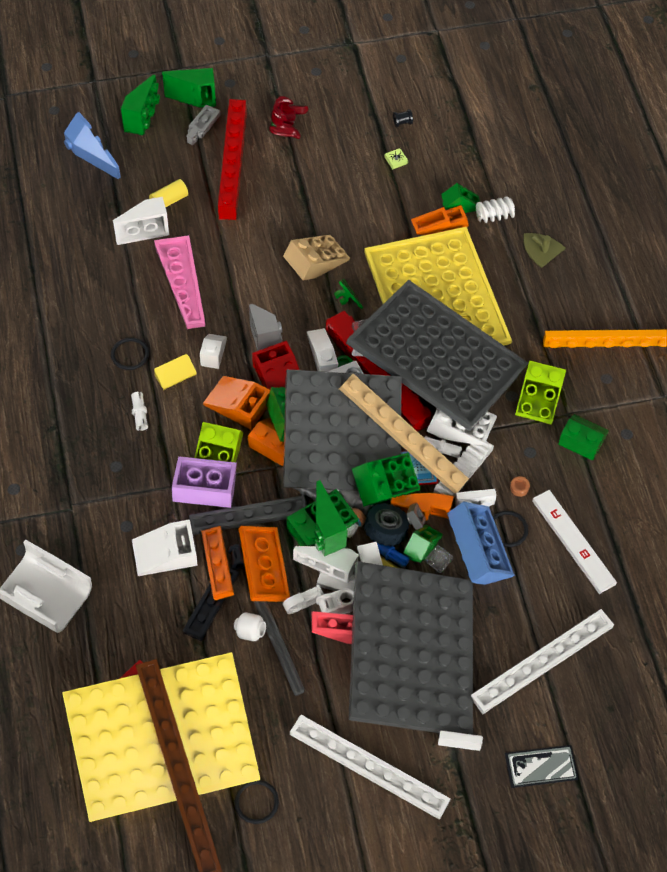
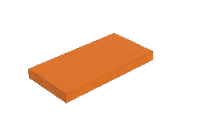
M240 526L239 534L251 601L284 602L290 597L278 528Z

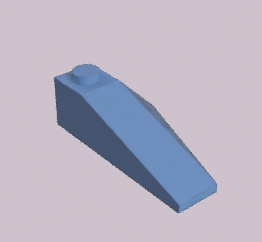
M80 112L76 113L64 132L66 148L68 150L71 149L75 155L117 179L121 178L119 166L107 149L104 150L98 136L94 137L90 130L92 127Z

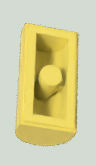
M178 179L150 194L149 199L163 197L165 207L188 196V190L185 183Z

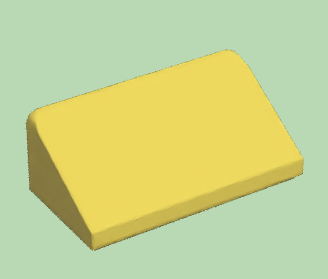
M188 354L182 355L154 369L155 377L163 390L197 374Z

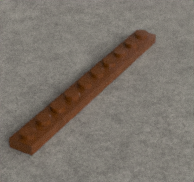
M157 659L136 665L198 871L222 872Z

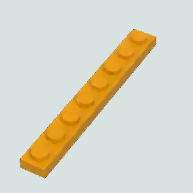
M667 330L545 331L543 346L550 348L666 347Z

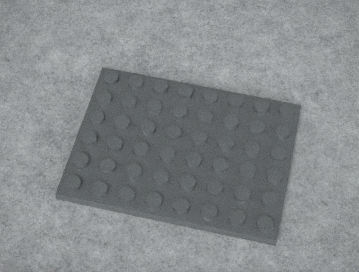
M410 280L368 318L346 342V344L391 376H402V384L469 431L472 430L529 364Z
M357 561L354 573L348 720L440 733L442 730L473 735V699L471 698L473 694L472 581Z

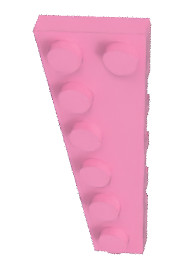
M189 235L154 240L155 248L187 329L205 327Z

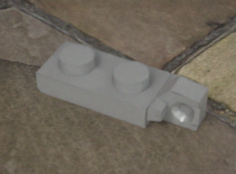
M205 105L189 125L188 135L186 136L187 143L194 145L198 138H203L221 116V111Z

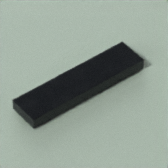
M229 567L232 585H234L239 572ZM211 583L183 629L184 634L199 641L203 640L226 599L214 600Z

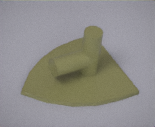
M524 233L523 243L529 257L541 268L566 249L548 235Z

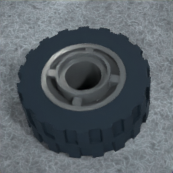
M383 503L371 507V510L369 509L364 523V530L372 541L374 540L384 546H394L405 540L410 523L407 520L406 512L402 511L401 508Z

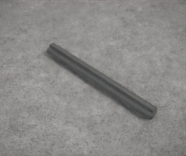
M254 601L259 615L266 623V631L294 695L303 694L304 686L267 602Z

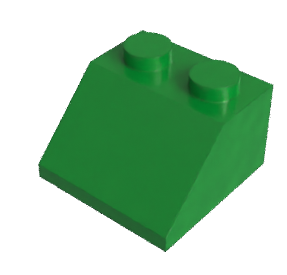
M574 414L569 418L564 427L558 445L593 461L609 430Z

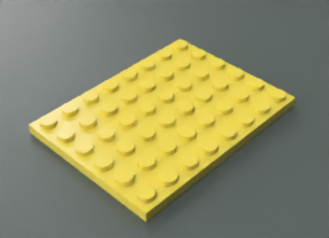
M467 227L365 248L364 253L383 304L410 280L503 346L511 344L512 339Z
M232 652L160 669L198 795L260 780ZM138 674L62 692L89 822L177 801Z

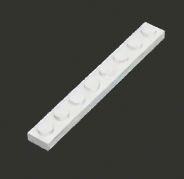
M600 609L473 693L471 698L482 714L486 713L612 629L614 626L613 622Z
M300 715L290 731L291 736L439 820L450 802L449 797L303 715Z

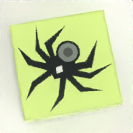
M400 148L385 153V159L392 170L408 164V159Z

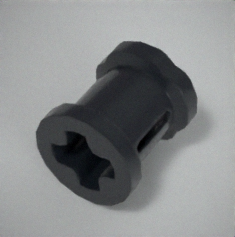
M407 109L406 112L400 113L393 112L394 125L399 127L401 124H413L411 110Z
M241 544L230 546L228 553L232 559L231 568L234 570L244 569L245 564Z

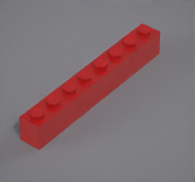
M229 99L218 200L219 219L236 220L247 117L246 100Z
M344 310L326 320V332L346 356H349L353 361H357L364 374L391 376L366 357L352 355L353 348L346 344V342L359 327L355 324L351 315H348ZM402 384L401 417L418 432L430 425L431 412L428 407L423 406L416 393H413L407 386Z

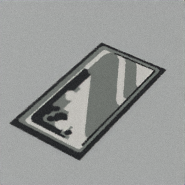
M571 745L505 753L511 788L579 780Z

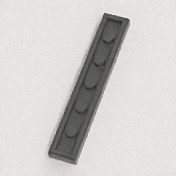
M305 495L191 514L189 515L192 534L197 535L202 534L201 531L217 526H221L222 530L240 526L284 520L307 506Z

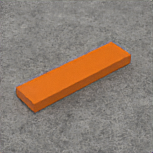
M221 526L203 530L201 533L213 598L218 600L233 596L234 590Z

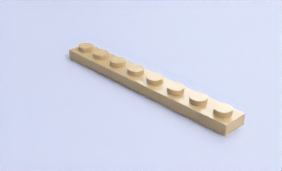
M352 374L339 388L454 494L467 482L469 478L356 375Z

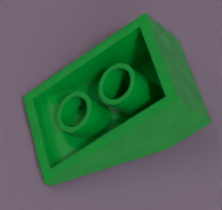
M321 480L316 481V530L314 531V544L316 549L322 551L325 557L346 547L347 527Z

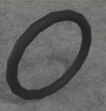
M137 338L122 339L111 350L113 363L124 370H135L142 367L149 357V349L146 343ZM130 341L141 344L145 349V357L139 364L124 366L117 362L115 351L119 345Z
M513 511L496 513L493 516L494 520L502 515H513L522 521L524 526L522 538L514 543L502 542L504 547L518 546L525 541L528 535V525L520 514Z
M257 780L245 783L236 792L234 799L235 810L239 817L248 823H265L278 810V793L266 781ZM259 784L270 789L274 795L275 803L273 810L268 816L255 820L248 818L242 813L239 808V798L245 788L250 785Z

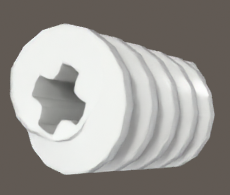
M506 196L503 199H491L490 202L487 200L483 203L477 202L476 214L478 221L481 222V219H483L487 223L490 217L491 222H494L495 216L500 221L501 215L508 219V214H510L511 218H514L515 208L512 199Z

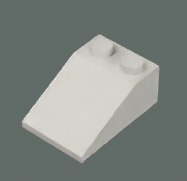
M163 197L144 200L113 220L117 245L169 235L167 212Z

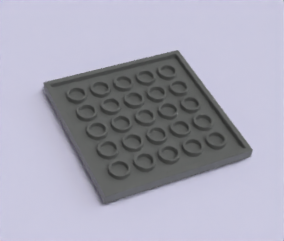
M287 369L285 381L283 488L316 489V481L321 480L324 488L327 490L358 491L352 468L368 462L401 455V445L339 388L354 374L401 416L402 376Z

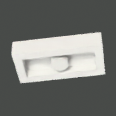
M495 489L458 492L455 497V506L457 507L462 502H469L489 507L495 504L496 491Z

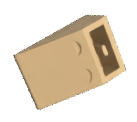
M331 235L291 240L283 255L302 280L315 279L350 260L345 250L341 248Z

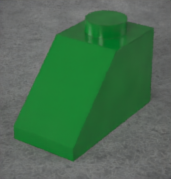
M458 183L441 194L442 204L446 210L462 205L465 213L476 211L477 202H480L479 195Z
M426 524L423 528L413 532L403 553L408 555L410 560L421 563L427 559L443 534Z

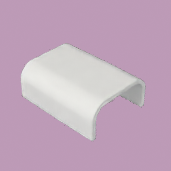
M25 539L23 542L26 549L25 555L0 587V599L51 630L60 633L88 598L92 589L91 578Z

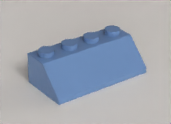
M462 502L447 513L472 583L486 585L515 576L488 506Z

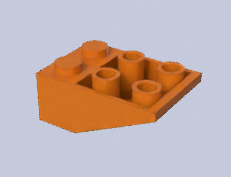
M223 376L203 402V405L252 430L267 409L266 403L270 390L256 382Z

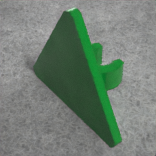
M342 279L338 283L343 290H338L334 293L336 299L344 296L339 301L342 305H345L348 302V298L351 297L363 309L364 307L346 280Z

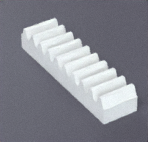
M487 441L484 446L470 444L453 465L470 479L493 451L494 446ZM441 481L434 488V493L456 496Z

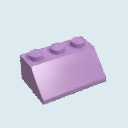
M178 456L172 484L173 502L231 508L237 463Z

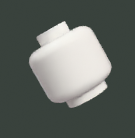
M243 613L235 620L234 630H236L237 636L240 639L257 641L264 636L266 623L260 615Z

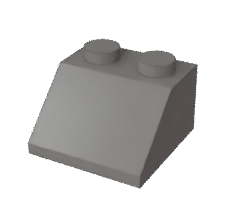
M249 304L250 328L257 351L283 342L281 322H277L276 316L254 304Z

